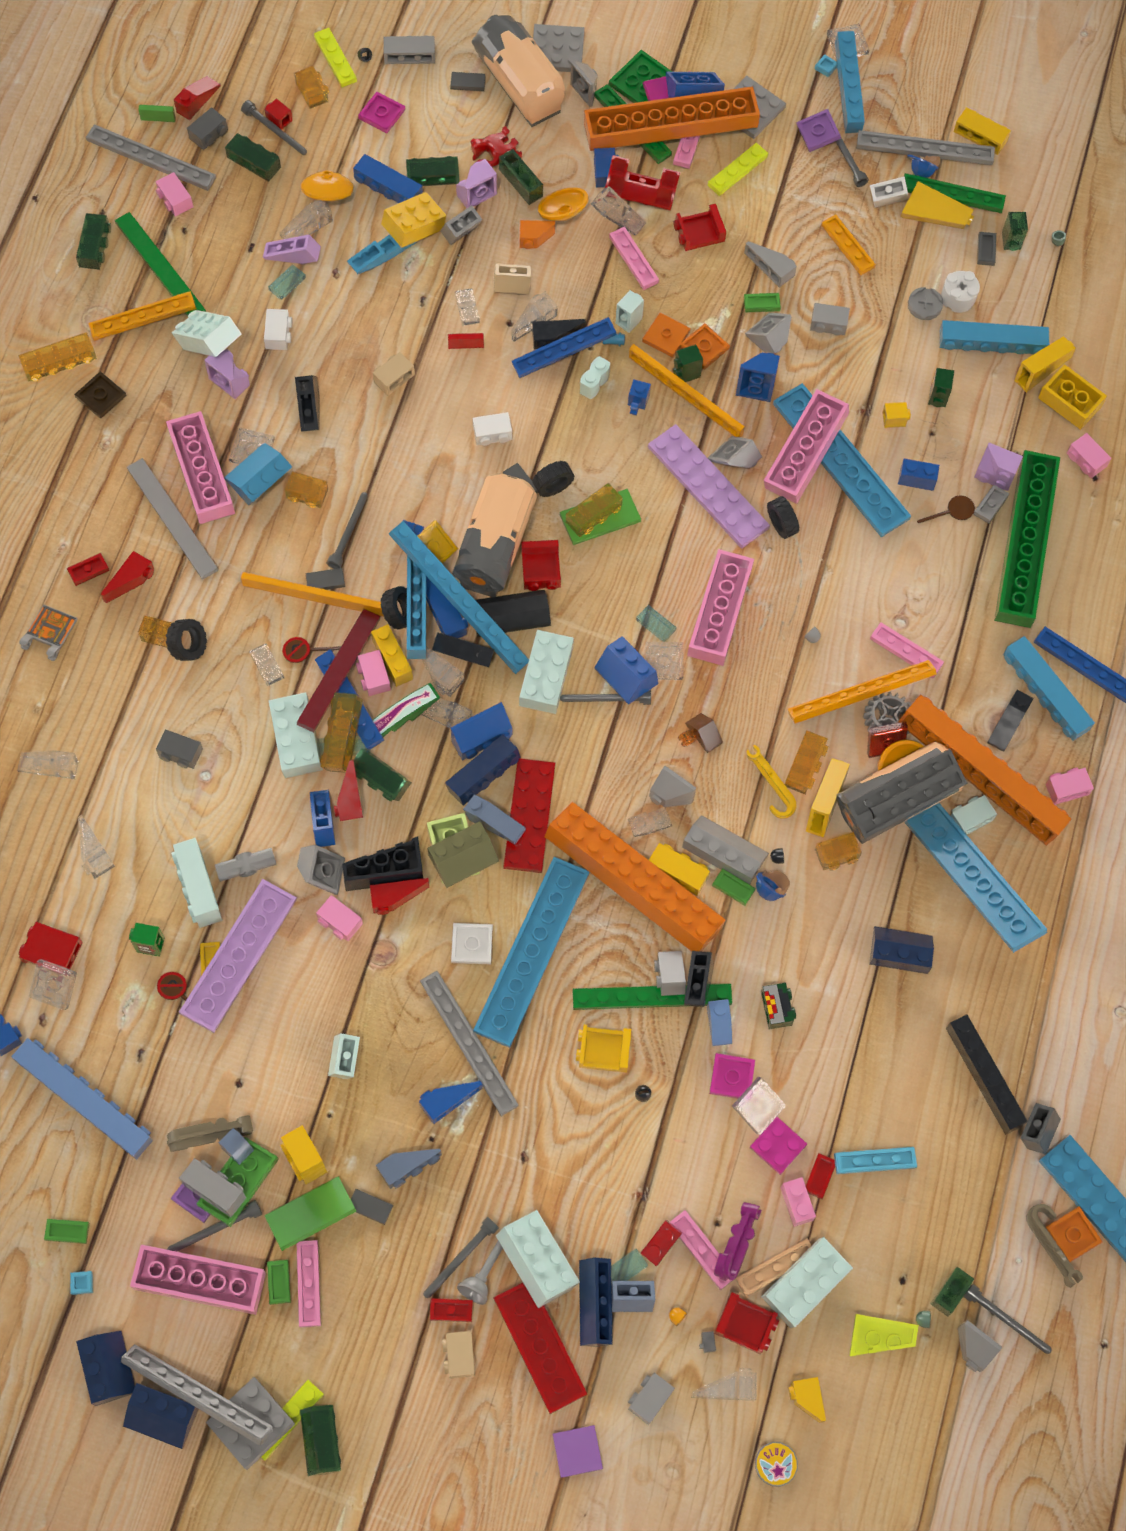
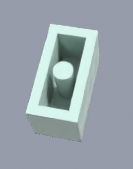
M629 290L617 303L615 324L628 333L642 320L644 299L639 294Z
M984 795L980 798L978 796L972 798L963 807L962 805L955 807L952 810L951 817L968 835L992 822L997 813Z
M341 1033L334 1036L328 1076L342 1079L354 1077L360 1037Z

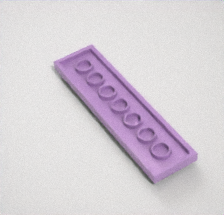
M676 424L648 444V448L741 549L770 528L768 522Z
M262 879L180 1009L179 1014L215 1033L293 907L297 897Z

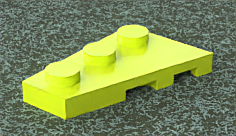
M855 1314L849 1356L916 1347L919 1325Z

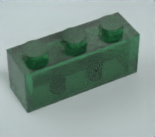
M237 133L225 146L227 158L268 182L281 168L280 158L276 153L270 152L262 145L252 142L247 136Z
M514 149L499 156V170L528 205L543 197V183Z
M458 156L406 159L407 177L422 186L459 183Z
M86 213L76 255L79 268L100 270L101 263H104V249L108 247L107 236L108 233H111V223H109L107 215Z
M361 748L353 760L356 777L360 780L362 778L367 780L369 787L376 791L377 789L382 791V796L391 802L392 800L400 801L412 783L366 749Z
M333 1405L312 1406L300 1410L307 1476L325 1475L341 1471Z

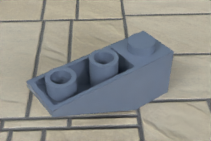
M440 1149L394 1153L378 1163L376 1167L390 1189L393 1187L397 1189L411 1175L412 1177L419 1175L423 1171L422 1168L429 1164L431 1166L437 1163L442 1153Z

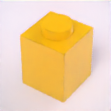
M907 402L885 403L882 411L884 428L906 427L907 421L911 418L910 409H907Z

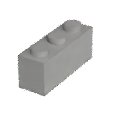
M434 36L384 37V63L434 64Z
M194 1158L179 1177L181 1183L231 1218L246 1199L243 1193L244 1188L236 1182L233 1184L228 1182V1178L222 1172L218 1171L215 1173L212 1171V1167L204 1160L199 1162Z

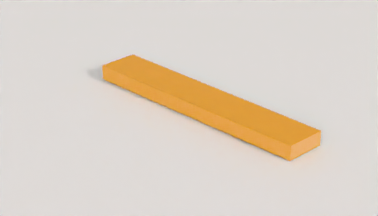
M191 291L88 324L92 338L95 341L195 310L196 306Z

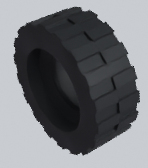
M556 461L538 471L532 479V483L540 496L550 497L562 492L571 485L575 475L566 461Z
M780 496L767 503V511L771 522L782 538L786 539L799 533V522L794 509L784 496Z
M397 586L386 590L382 594L380 604L384 619L394 629L406 628L407 588ZM397 601L399 602V604H400V606H401L402 614L400 613V611H399V609H398Z
M180 619L171 623L166 634V644L168 651L171 653L170 655L180 661L199 659L207 647V635L201 623L195 619ZM183 631L190 633L191 646L189 649H185L182 645Z

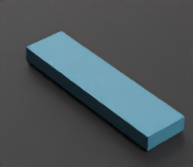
M914 1147L838 1152L834 1154L837 1174L917 1168Z

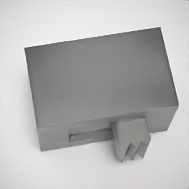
M714 1332L701 1333L702 1344L699 1345V1349H703L704 1353L715 1352Z

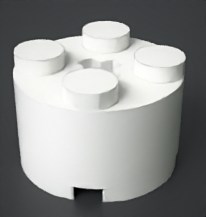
M956 271L948 274L941 292L943 305L946 308L948 306L952 309L951 311L957 313L966 312L971 309L976 302L980 290L979 281L973 272Z

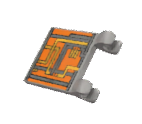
M43 605L27 633L20 639L21 648L28 650L32 640L35 639L51 646L46 654L49 660L55 661L63 643L78 619Z

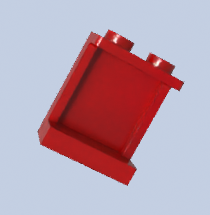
M716 203L709 205V210L706 212L681 217L680 213H676L673 225L675 231L679 233V243L684 246L685 251L725 242L726 229Z
M558 540L522 541L521 554L524 590H555L561 588Z
M35 921L34 926H31L28 930L26 943L22 944L19 949L20 960L23 963L29 962L54 971L59 976L67 978L83 942L78 936Z
M731 1292L714 1334L761 1355L763 1350H768L772 1341L768 1337L771 1330L775 1332L780 1320L777 1319V1312H770L739 1298L738 1294Z

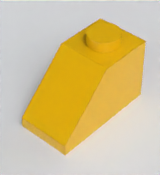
M818 1377L791 1382V1387H788L790 1400H794V1404L817 1422H825L826 1416Z

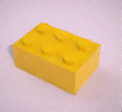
M424 192L384 209L381 225L399 246L403 248L439 232L445 224L447 215L429 194Z
M1064 364L1042 387L1038 399L1081 430L1102 408L1107 395Z
M303 1125L281 1137L283 1143L280 1147L299 1182L303 1180L305 1185L327 1173L325 1165Z

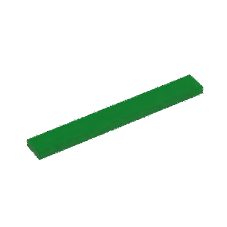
M130 212L115 220V224L172 297L191 291ZM191 291L196 306L195 310L206 312L205 308ZM195 310L185 312V314L188 317V315Z

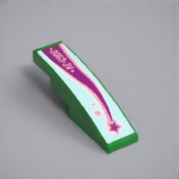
M428 683L393 704L374 718L373 721L382 737H384L390 731H397L407 721L413 722L441 697L433 685Z

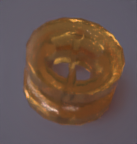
M687 730L678 736V740L682 741L681 745L683 747L689 746L697 740V737L693 736V730Z

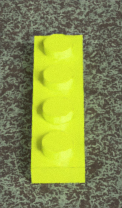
M330 28L314 33V38L341 88L357 82V77Z
M755 143L710 179L707 186L717 195L721 196L768 157V152Z
M309 1380L303 1384L282 1408L295 1425L261 1457L264 1461L323 1397L324 1394Z

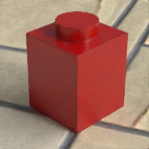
M277 98L273 102L268 103L264 108L266 118L281 130L293 121L291 110Z

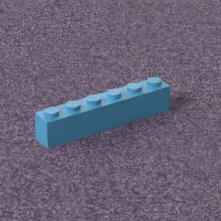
M854 31L837 32L835 51L845 133H858L859 130H863L865 118Z
M943 320L940 327V348L947 350L962 349L964 351L978 350L982 352L1035 354L1049 345V327Z
M407 555V659H426V575Z
M1023 636L1009 645L1003 654L1006 662L1012 665L1016 670L1017 676L1026 682L1029 691L1038 697L1041 706L1050 712L1052 719L1063 728L1064 734L1074 741L1090 731L1095 724L1093 719L1029 640Z

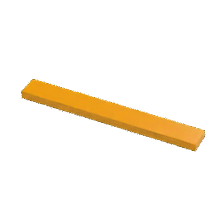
M635 344L630 347L629 358L734 437L741 438L743 436L745 426Z
M242 572L241 581L245 587L360 612L366 609L384 617L380 601Z
M927 660L788 709V713L796 724L937 675L936 669Z

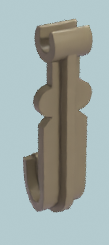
M250 1115L239 1117L237 1121L227 1122L226 1119L219 1118L215 1124L208 1122L175 1129L167 1134V1145L170 1148V1152L215 1143L217 1138L220 1141L233 1128L242 1136L252 1134L253 1127Z
M1045 1204L1035 1205L1027 1213L1028 1226L1064 1276L1065 1285L1071 1288L1076 1284L1075 1281L1079 1283L1083 1279V1275L1080 1271L1073 1268L1039 1219L1038 1212L1044 1213L1050 1220H1054L1057 1215Z

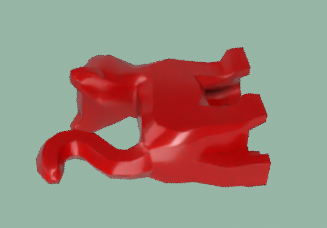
M506 126L502 128L500 133L489 134L483 139L473 138L470 141L471 150L474 154L472 160H476L487 151L492 158V161L487 160L491 167L519 160L522 158V152L516 151V146L519 142L515 138H512L509 144H504L509 141L507 135L510 133Z

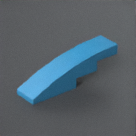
M389 234L378 243L373 241L347 260V262L357 274H360L387 262L416 242L401 248Z

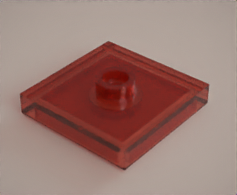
M907 722L869 728L868 757L881 756L891 744L907 740Z

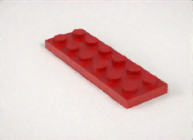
M521 758L517 762L510 817L524 826L526 830L516 844L507 841L503 869L542 873L546 846L545 834L548 829L556 762Z
M524 1283L493 1297L549 1414L588 1395L545 1306L537 1307Z

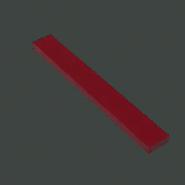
M366 609L362 610L297 720V726L313 733L315 732L356 662L358 655H360L370 638L371 631L375 629L380 621L379 615Z

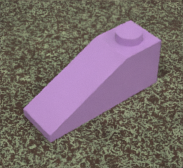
M310 235L268 242L265 246L263 258L265 260L299 264L317 262L321 246Z

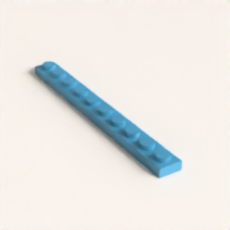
M404 521L390 531L389 535L515 674L528 664L529 659Z

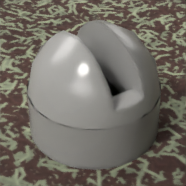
M814 627L804 637L810 643H816L820 639L821 634Z

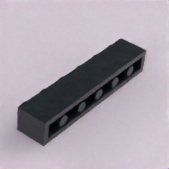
M968 1014L950 1022L946 1030L1004 1134L1007 1135L1023 1127L1028 1121Z

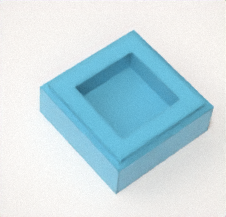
M824 55L815 65L814 69L829 77L837 68V62Z
M92 1271L70 1273L71 1295L93 1293Z

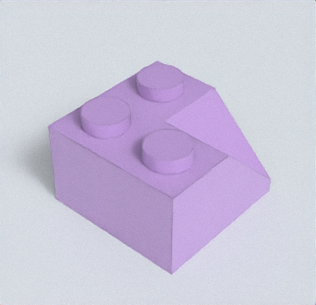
M486 159L474 163L470 167L468 178L456 185L457 196L466 208H469L471 205L474 207L497 195V174Z
M223 350L217 357L208 356L204 360L209 379L234 399L250 386L249 375L243 369L240 370L235 366L233 354L229 350Z
M988 443L974 478L1008 491L1023 456Z

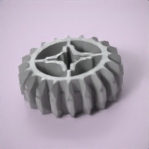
M888 692L887 696L882 693L880 697L876 695L873 697V700H869L868 706L864 710L866 713L863 715V718L866 719L865 726H869L868 732L874 731L873 736L879 735L880 741L884 737L887 738L888 742L892 738L895 741H898L899 737L905 738L909 732L897 723L899 721V714L903 715L911 705L910 702H904L905 696L900 699L898 698V693L892 696V693ZM876 709H878V710L880 711L879 714H880L881 716H880L879 720H876V717H875V710H876Z

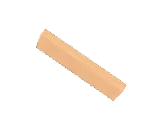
M808 1238L736 1277V1281L745 1297L778 1280L812 1246Z

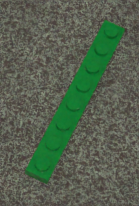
M710 984L705 1006L708 1005L709 1001L728 999L729 1005H732L731 984ZM657 986L578 988L572 990L573 1010L688 1007L684 1006L685 994L661 996V989L657 988Z

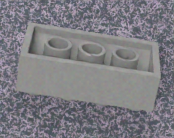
M702 815L691 827L682 846L687 851L721 870L722 868L749 885L769 854Z

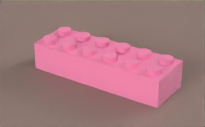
M816 389L765 477V489L779 496H784V498L796 504L798 503L849 414V404Z
M202 412L166 421L199 523L203 524L235 514Z
M718 549L687 656L724 666L752 571L753 558Z
M141 1245L130 1287L137 1291L256 1315L266 1272L264 1269Z

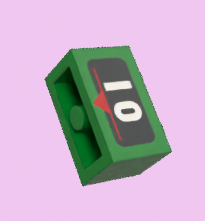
M135 923L134 928L130 930L129 940H131L136 952L160 957L165 939L158 926Z

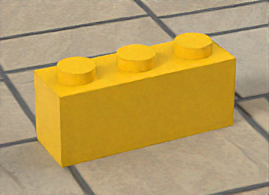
M966 107L956 121L953 132L978 145L995 147L994 153L998 155L1007 143L1011 130Z
M387 624L371 631L372 641L376 649L380 650L384 665L395 686L398 687L413 680L412 669L389 625Z
M659 843L649 858L650 862L696 896L700 893L710 874L707 866L702 863L697 864L693 862L686 854L675 852L668 844L663 845Z

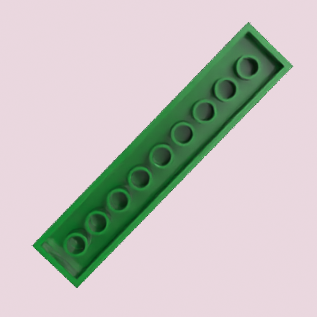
M1024 450L1018 470L994 621L1031 628L1036 619L1061 457Z

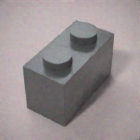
M212 107L187 127L189 139L202 150L211 146L217 138L223 136L228 130L226 118Z
M166 729L156 748L161 760L176 762L178 766L185 769L188 767L194 769L203 750L201 742Z
M1038 1103L1035 1104L1021 1136V1140L1027 1149L1042 1154L1047 1153L1061 1120L1055 1108Z

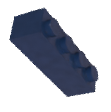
M501 735L445 782L448 791L464 806L471 800L474 794L477 795L482 790H485L492 781L501 777L504 771L518 762L521 758L518 748L506 736Z
M594 1257L579 1260L580 1346L600 1347L613 1345L611 1259Z

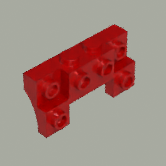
M612 156L604 194L671 211L680 172L663 168L661 179L627 171L630 159Z

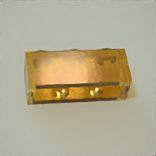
M607 483L566 513V523L579 537L584 534L587 535L597 524L604 523L612 513L616 514L620 511L623 498Z
M806 730L785 782L787 788L805 795L808 789L812 790L816 780L812 777L815 772L819 773L822 762H819L821 756H826L829 748L826 745L828 738Z

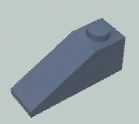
M475 794L463 809L471 822L477 823L480 821L485 829L513 844L517 843L526 830L524 826L492 803Z

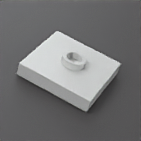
M453 923L451 963L491 964L493 924Z

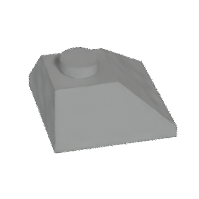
M573 61L571 62L570 85L586 104L592 107L594 92L597 87V73L588 64Z
M769 312L749 329L745 335L764 352L777 353L787 343L792 317L790 314Z
M731 436L708 459L715 463L751 468L757 464L762 455L752 439Z
M664 766L650 789L649 797H651L650 799L656 805H662L663 807L688 805L694 801L696 787Z
M317 845L302 847L297 867L305 882L338 895L343 871L342 864L345 858Z
M968 1320L958 1327L962 1358L967 1362L966 1366L974 1372L983 1371L1002 1347Z

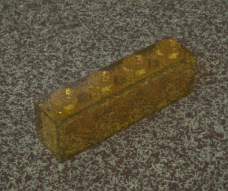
M87 332L18 355L28 382L36 381L42 377L54 375L65 369H72L77 365L90 363L92 360L97 359Z
M334 693V698L331 701V714L327 721V735L324 737V751L320 757V767L327 771L346 773L349 760L352 759L363 699L356 694Z

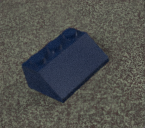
M874 926L869 965L924 974L930 972L934 954L933 936Z
M122 1331L97 1334L76 1341L92 1405L99 1406L132 1395L135 1388L132 1370L121 1362L122 1356L127 1352Z
M136 1383L128 1402L123 1427L183 1449L199 1409L186 1401Z

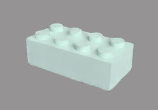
M199 310L191 312L188 315L189 318L177 324L176 329L172 332L183 350L217 357L241 335V332L229 316Z
M537 630L519 696V706L553 714L557 713L573 650V637Z
M306 692L269 700L281 770L285 778L323 770L316 732L313 733L297 726V720L309 702Z
M196 838L174 844V852H171L177 867L179 880L182 887H184L182 890L189 905L188 910L193 923L197 922L199 927L202 928L222 921Z
M537 1210L503 1227L496 1235L538 1308L566 1294L580 1283Z
M822 1237L761 1297L790 1328H794L853 1267Z

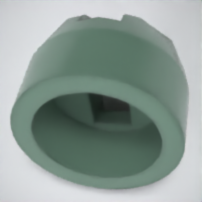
M1057 230L1052 233V243L1056 246H1062L1066 241V233Z
M920 1311L917 1314L916 1322L920 1327L930 1328L931 1311Z

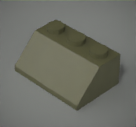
M480 821L427 848L428 856L446 888L499 862L491 840Z

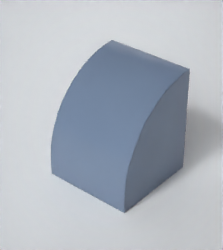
M234 1128L218 1142L222 1150L239 1165L254 1151L251 1145Z

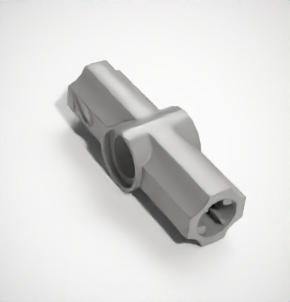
M268 848L255 853L244 852L235 856V859L215 864V868L221 882L237 876L248 877L255 874L257 870L277 864L272 848Z

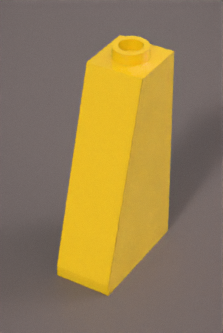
M917 182L900 217L964 229L966 224L970 226L974 218L972 215L974 209Z
M1064 336L1022 361L1014 381L1027 393L1071 359L1076 347Z
M834 758L831 759L811 807L805 832L824 838L837 804L836 794L840 793L843 788L850 766L849 763Z

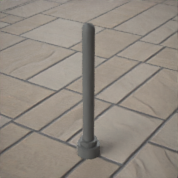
M250 100L243 103L241 111L245 115L254 116L302 155L307 153L306 148L258 112L254 103Z
M842 138L837 140L836 143L854 174L853 181L857 187L866 185L869 181L866 173L859 170Z
M366 492L361 493L335 553L330 555L326 562L330 568H341L343 563L342 554L368 498Z
M651 690L634 701H639L643 705H651ZM566 694L560 697L562 702L625 701L619 694Z
M254 1200L248 1203V1206L245 1207V1210L241 1212L233 1224L248 1217L257 1218L261 1216L262 1212L257 1201ZM220 1221L169 1246L167 1250L180 1251L229 1226Z
M486 1217L477 1235L424 1291L423 1295L425 1298H430L487 1235L490 1236L499 1229L490 1218Z
M973 1283L963 1295L965 1299L969 1302L979 1303L1044 1353L1050 1354L1052 1352V1348L983 1297L981 1295L982 1292L979 1291L980 1288Z

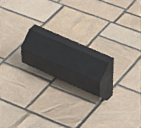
M545 589L475 600L504 633L551 626Z

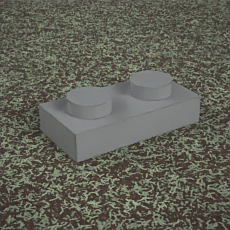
M993 485L974 511V515L990 524L1008 499L1009 493Z

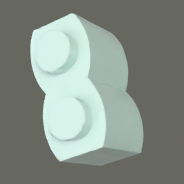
M600 356L593 360L590 369L581 377L580 394L589 399L594 398L598 394L600 386L605 384L609 378V361Z

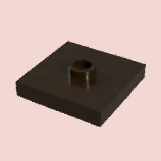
M101 371L74 394L75 398L100 419L127 396L125 391Z

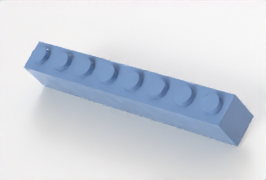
M27 1038L11 1057L137 1160L152 1143L153 1140L149 1136L151 1132L144 1126L137 1127L134 1124L136 1120L129 1114H121L119 1112L120 1107L113 1101L109 1103L103 1099L105 1095L97 1088L94 1091L88 1087L90 1083L82 1076L79 1078L74 1076L73 1073L75 1071L67 1064L62 1066L58 1063L60 1059L51 1051L47 1054L43 1050L44 1046L35 1039L32 1042Z

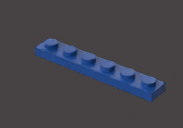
M607 317L512 360V365L518 377L522 378L615 336L616 330L610 318Z
M1046 626L1043 628L1034 641L1036 645L1126 703V679Z
M331 649L315 659L323 675H325L335 658ZM346 677L336 697L365 747L370 750L383 742L384 738L350 680Z

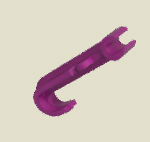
M747 1202L742 1204L740 1223L734 1224L731 1227L733 1236L729 1238L724 1253L719 1254L716 1262L714 1275L720 1277L721 1280H734L737 1277L749 1247L747 1240H752L755 1237V1231L752 1226L754 1220L760 1218L762 1211L759 1209L760 1206Z

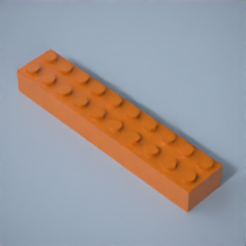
M753 86L584 110V127L590 151H594V148H616L757 128L760 119Z
M920 694L897 722L925 746L937 742L951 749L965 779L1046 846L1059 836L1072 820L1065 810L1058 808L1049 797L1042 795L1035 785L1025 781L1023 776L1008 767V764L1003 759L997 758L990 748L980 744L974 735L968 734L958 722L951 720L945 711L934 706L929 698L923 697Z
M573 801L549 824L545 834L546 839L690 951H703L720 932L726 921L722 916Z

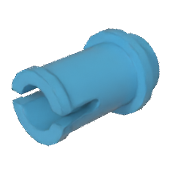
M619 332V334L604 340L603 344H614L621 347V345L625 344V334Z

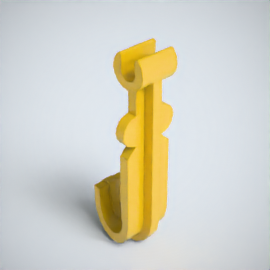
M753 745V750L756 754L752 755L747 750V758L755 764L787 807L785 812H779L771 805L769 807L770 811L780 819L791 817L797 808L794 796L760 753L759 747Z

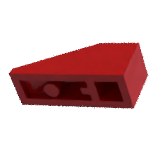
M206 76L183 88L173 99L176 113L191 120L221 87V84Z
M133 551L101 592L103 601L108 603L144 584L154 573L152 561Z
M353 759L349 760L338 795L337 806H334L335 818L339 817L340 821L363 818Z
M423 878L370 885L373 913L386 915L390 911L396 910L430 888L429 879Z

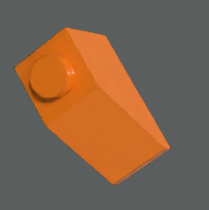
M520 220V248H538L555 234V221Z

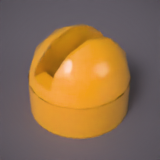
M673 1308L669 1313L670 1321L675 1326H678L687 1313L681 1308Z

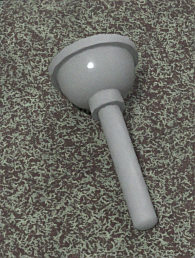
M499 1240L480 1273H477L475 1277L466 1278L457 1285L458 1291L464 1297L473 1300L477 1304L484 1305L488 1300V1288L485 1284L487 1281L486 1277L503 1249Z

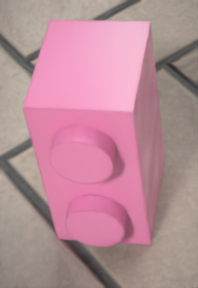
M174 172L156 181L158 197L160 199L163 198L165 207L168 211H172L174 216L193 208L191 196Z
M1088 433L1073 442L1067 452L1069 458L1076 462L1082 472L1090 478L1104 470L1111 460V457Z
M380 650L358 655L359 662L356 663L358 674L362 673L363 675L361 680L363 691L367 690L369 696L391 691Z
M1073 768L1065 774L1055 773L1050 776L1045 784L1055 805L1088 796L1094 789L1086 768Z
M332 895L316 912L317 922L324 928L329 927L332 929L333 934L340 940L344 938L346 941H349L363 924L360 916Z
M803 1177L783 1183L780 1188L793 1227L813 1221L816 1215Z

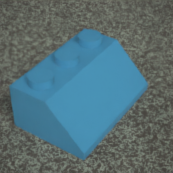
M263 443L226 475L224 479L249 506L288 472L292 466L280 452Z

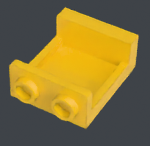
M584 1024L583 1030L579 1029L578 1042H582L581 1049H577L576 1061H580L579 1068L627 1073L632 1029L624 1028L623 1031L591 1028Z

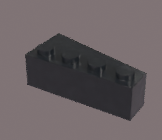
M418 836L412 838L409 842H401L395 844V847L386 850L381 849L373 855H365L342 864L346 891L369 889L370 885L423 879Z

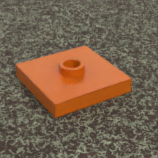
M659 313L642 338V342L673 358L676 351L680 348V343L686 339L691 328Z
M705 323L681 342L679 346L683 349L696 344L703 357L702 368L704 370L730 348V345Z
M1080 1206L1045 1227L1069 1262H1072L1103 1242Z

